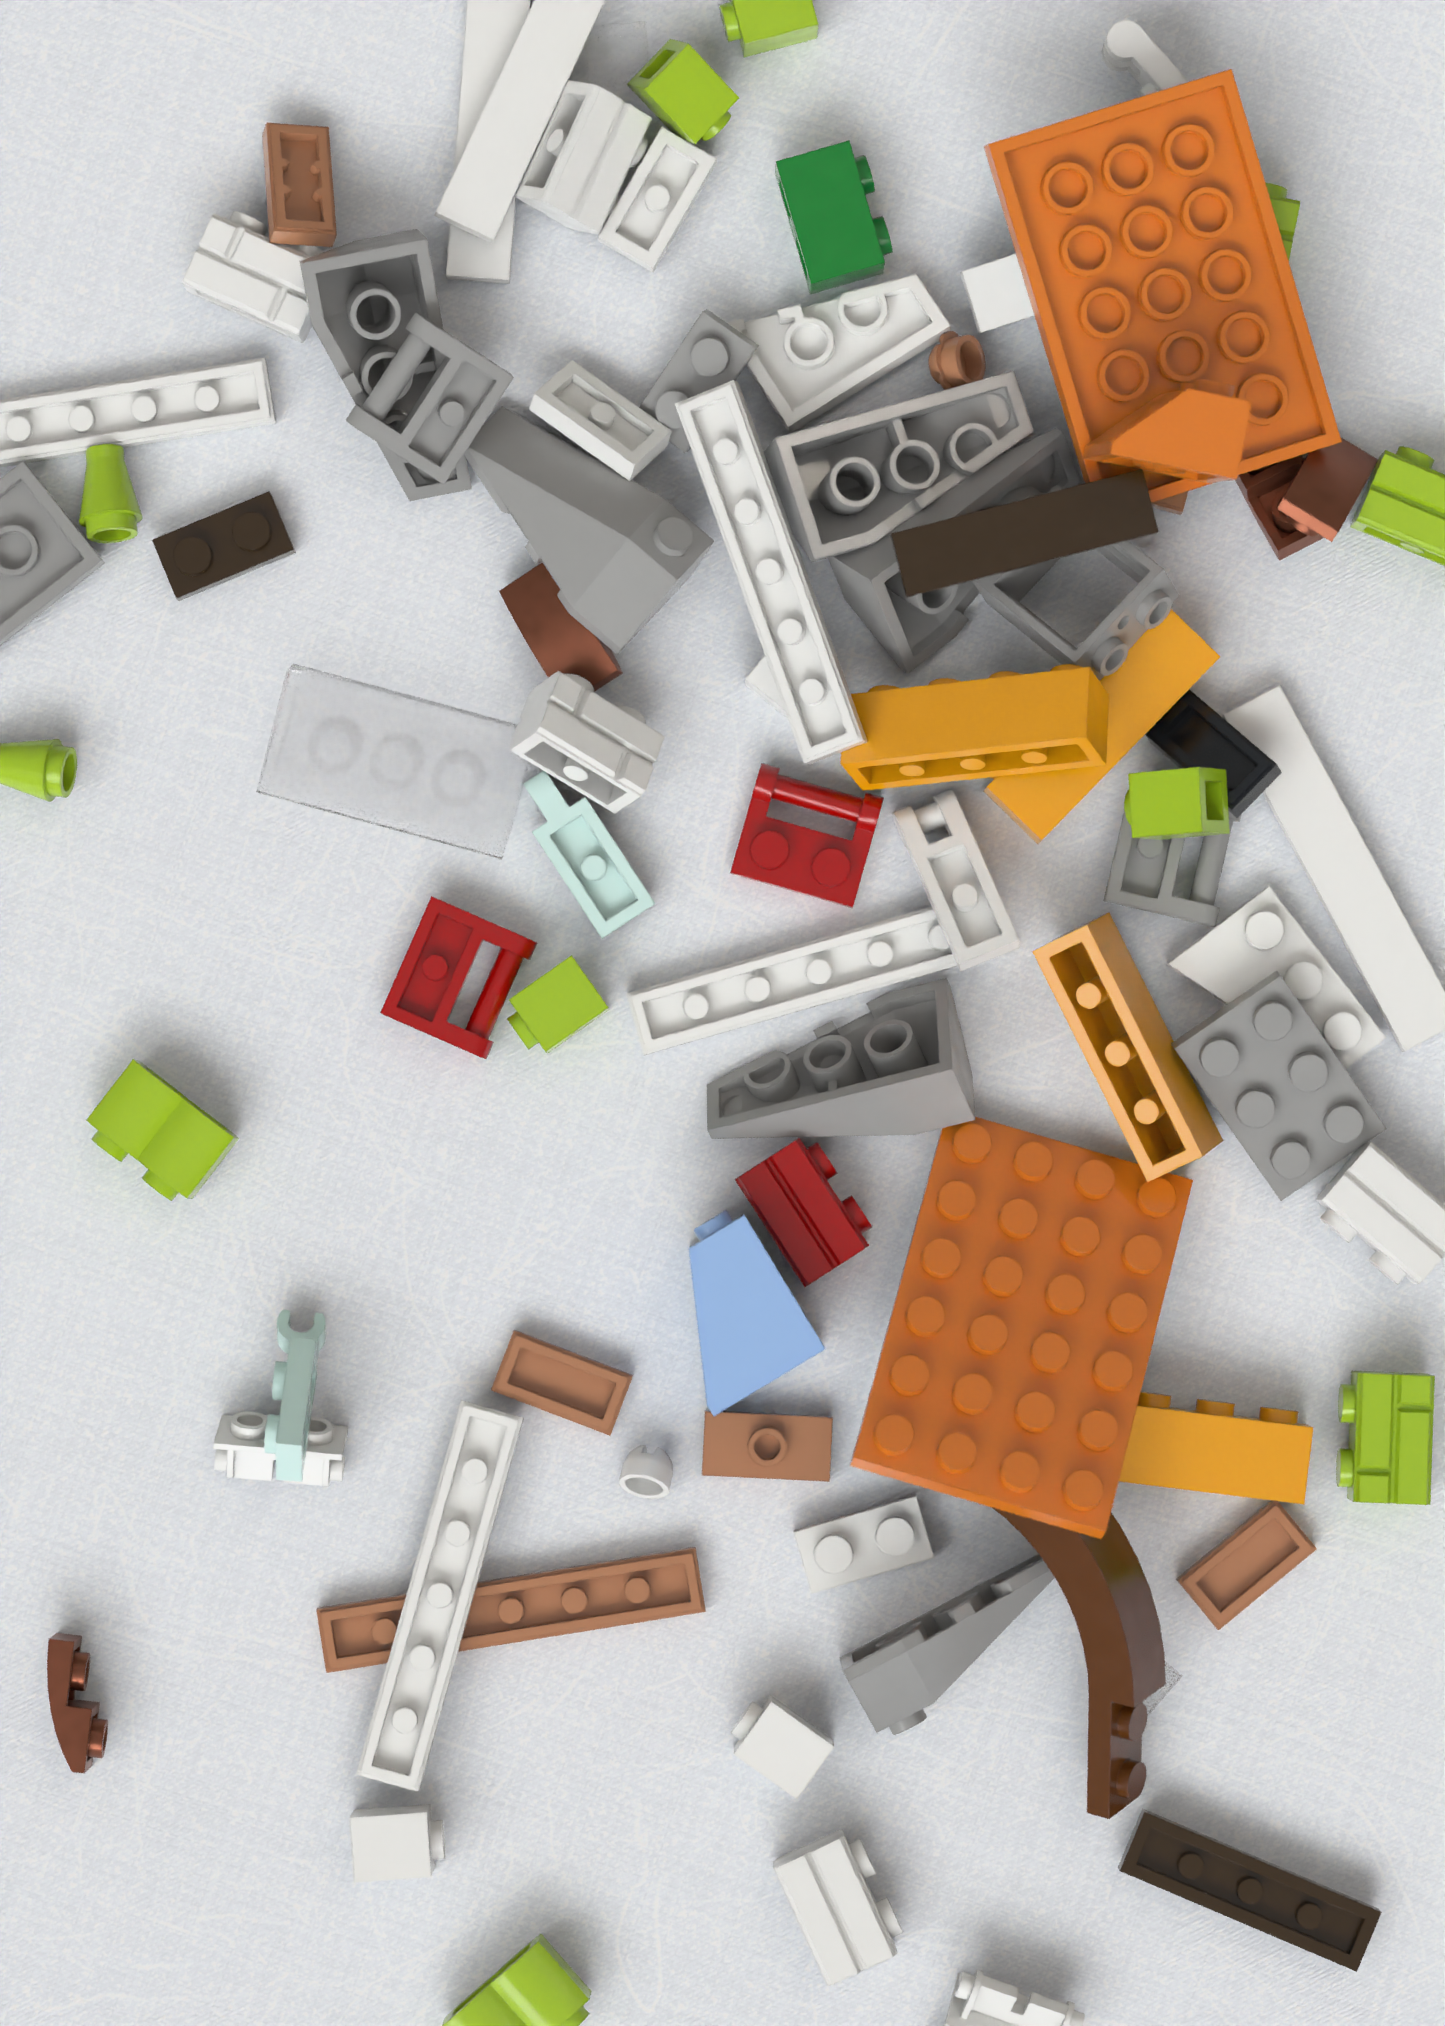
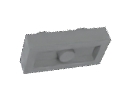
M708 309L702 311L639 408L672 430L669 442L686 453L691 448L675 403L729 381H736L759 345Z

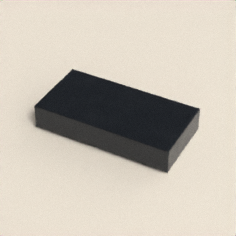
M1190 689L1145 734L1149 742L1180 769L1192 767L1226 769L1228 811L1236 818L1282 773L1272 759Z

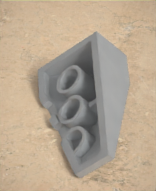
M418 229L356 240L299 261L311 325L355 404L363 406L409 335L410 332L405 328L415 312L443 329L428 241ZM433 347L429 349L383 421L397 430L400 428L446 356ZM377 442L409 501L472 489L467 459L464 455L445 484H442Z
M1011 371L776 437L766 448L764 455L792 533L811 562H816L873 545L1030 435L1034 430L1015 372Z
M501 407L481 427L464 453L465 458L499 509L504 513L511 514L527 538L528 542L525 548L536 564L543 562L560 588L557 596L568 613L617 655L692 576L714 542L710 536L663 497L633 480L628 481L612 468L504 407Z
M1055 428L1001 454L873 545L828 558L844 599L901 670L910 673L954 639L969 621L963 614L980 592L974 583L970 581L906 598L890 534L1049 493L1056 484L1062 489L1076 486L1080 482V478L1064 433Z
M947 978L886 993L866 1003L870 1012L837 1029L833 1021L813 1030L817 1037L816 1040L788 1054L774 1050L707 1084V1131L711 1139L916 1135L975 1120L973 1076L951 987Z
M1039 1554L840 1657L842 1670L876 1732L889 1727L892 1734L896 1735L914 1727L927 1718L923 1708L933 1704L1055 1578Z

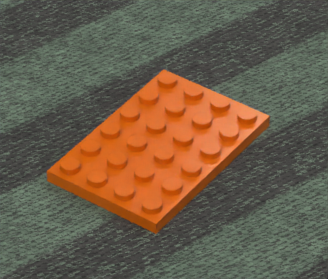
M1232 69L984 146L1085 483L1138 470L1083 459L1085 445L1159 394L1180 390L1181 383L1195 384L1196 379L1235 386L1234 398L1252 401L1238 475L1342 442ZM1143 471L1151 503L1212 484Z
M975 1117L973 1121L941 1128L850 1466L1102 1539L1107 1531L1193 1180L1166 1173L1147 1182L1137 1163Z

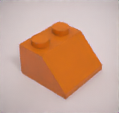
M1196 379L1195 384L1181 383L1180 390L1159 394L1085 445L1083 459L1138 470L1143 469V471L1202 483L1237 480L1252 401L1234 398L1235 386L1202 379Z

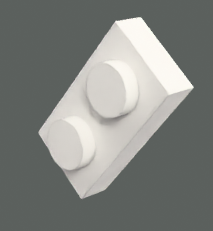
M661 127L598 235V241L654 272L716 166L717 158Z
M572 360L534 393L529 409L628 481L632 480L667 448L672 430Z
M916 1495L793 1530L812 1594L934 1558Z

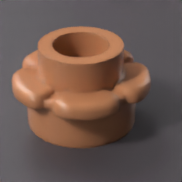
M953 331L943 333L939 338L940 344L935 345L929 355V370L933 379L944 390L982 380L985 374L986 362L979 341L972 335L959 336Z

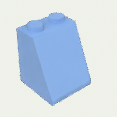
M727 1210L695 1228L693 1231L699 1241L689 1246L706 1401L713 1416H716L825 1350V1347L746 1216L742 1214L732 1220Z

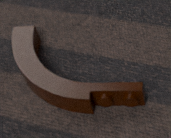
M993 1508L1027 1539L1044 1560L1064 1593L1077 1623L1088 1672L1087 1813L1110 1819L1133 1800L1137 1799L1144 1788L1146 1767L1141 1762L1142 1734L1147 1723V1708L1143 1701L1166 1684L1165 1655L1160 1622L1150 1587L1138 1557L1112 1513L1110 1514L1107 1531L1103 1538L1099 1539Z

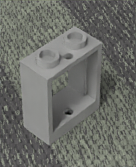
M1056 484L1050 492L1062 490V488ZM1129 541L1096 549L1138 584L1084 642L1076 648L1020 603L1022 598L1059 559L972 581L989 606L1059 663L1090 667L1099 681L1104 676L1113 674L1121 667L1128 655L1129 649L1148 629L1157 627L1165 620L1172 608V603L1179 597L1165 570Z

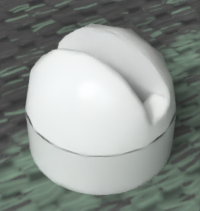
M646 1445L638 1446L629 1452L623 1463L619 1485L628 1493L642 1498L658 1499L667 1496L673 1477V1464L670 1457L662 1448L657 1447L653 1455L647 1453Z

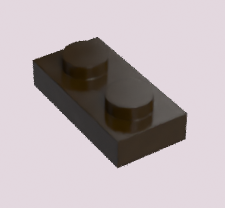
M270 491L152 540L178 601L296 553Z

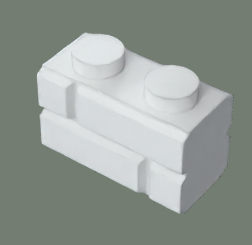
M568 80L515 195L516 198L536 210L544 212L545 215L565 227L599 234L621 198L618 192L628 170L636 166L646 152L648 140L645 133L652 117L631 104L623 102L621 98L601 86Z
M233 211L230 220L213 214L199 242V247L195 251L184 275L182 283L187 292L303 343L312 325L299 261L321 254L324 251L316 246L292 244L286 246L270 243L269 238L265 236L268 227L243 213Z
M557 671L529 693L520 716L521 721L516 726L508 749L611 812L617 813L640 798L646 791L654 768L652 764L657 760L665 736L646 725L644 716L637 710L626 706H615L594 693L592 684L585 678Z
M1367 1142L1358 1148L1316 1199L1317 1202L1327 1209L1320 1219L1348 1243L1356 1235L1375 1250V1253L1369 1258L1370 1263L1397 1285L1404 1277L1412 1283L1420 1284L1445 1255V1204L1373 1142Z
M842 1829L773 1861V1869L827 1986L834 1985L898 1954L893 1937L902 1934L903 1931L888 1898L886 1897L876 1902L866 1882V1879L876 1875V1872L861 1839L849 1844Z

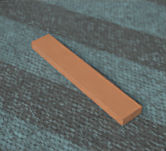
M696 1547L478 1582L459 1652L706 1612ZM407 1593L317 1608L326 1673L386 1664Z

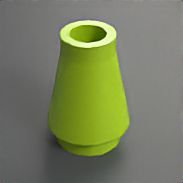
M101 444L89 447L85 451L86 471L79 524L86 528L87 539L93 542L115 543L130 540L138 535L137 523L143 519L125 463L124 449L116 444Z
M59 739L0 743V784L48 802L53 801L55 797L67 798L71 794L77 773V755L73 747L63 746Z

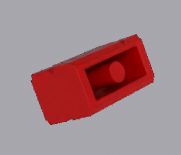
M798 1138L737 1177L735 1181L803 1286L806 1287L867 1248L869 1244L862 1234L871 1229L872 1226L852 1195L841 1202L827 1180L838 1173L818 1142L806 1148L801 1139Z

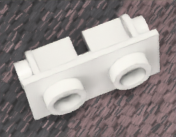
M240 1412L233 1416L221 1415L213 1444V1449H216L215 1470L226 1471L227 1478L272 1481L276 1455L264 1452L267 1416L257 1412ZM311 1417L302 1482L286 1480L285 1482L325 1487L330 1486V1481L342 1482L345 1467L343 1452L349 1426L333 1425L326 1419Z
M976 1970L974 1975L966 1972L957 1974L944 2026H1083L1085 2014L1074 2010L1075 2003L1068 2001L1065 2004L1033 1992L1030 1997L1019 1994L1020 1988L984 1976L983 1971Z

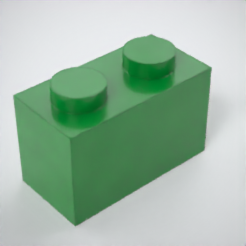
M850 140L776 161L775 176L810 295L883 274L885 266L883 255L893 253L883 216L872 218L866 194L875 192V187L866 156L862 155L854 158Z

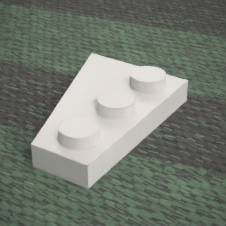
M917 274L842 293L840 298L802 308L798 304L777 310L778 314L748 322H744V319L728 322L733 328L759 345L746 367L790 434L939 341L943 333L951 331L949 322Z
M1270 886L1266 887L1166 964L1214 995L1216 999L1225 1005L1238 998L1275 971H1278L1345 1069L1386 1038Z

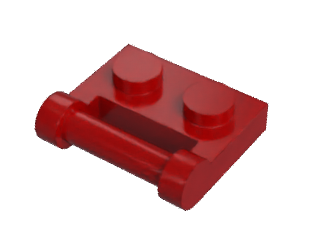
M761 763L730 874L853 908L884 797L867 792L864 798L780 775L778 774L779 767ZM771 798L856 822L852 841L767 817Z
M431 896L380 1013L483 1059H487L494 1043L488 1040L523 959H531L537 942ZM484 940L499 947L500 950L467 1026L463 1029L449 1023L448 1020Z

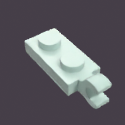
M544 770L523 783L547 820L546 823L532 831L533 835L602 939L655 905L652 897L586 797L569 807Z
M282 1310L277 1318V1341L280 1348L288 1354L287 1362L276 1361L272 1399L281 1400L279 1415L268 1414L264 1441V1452L276 1455V1480L302 1482L317 1380V1360L319 1351L324 1346L326 1339L325 1317L323 1313H315L313 1327L309 1331L302 1333L295 1332L290 1328V1311Z

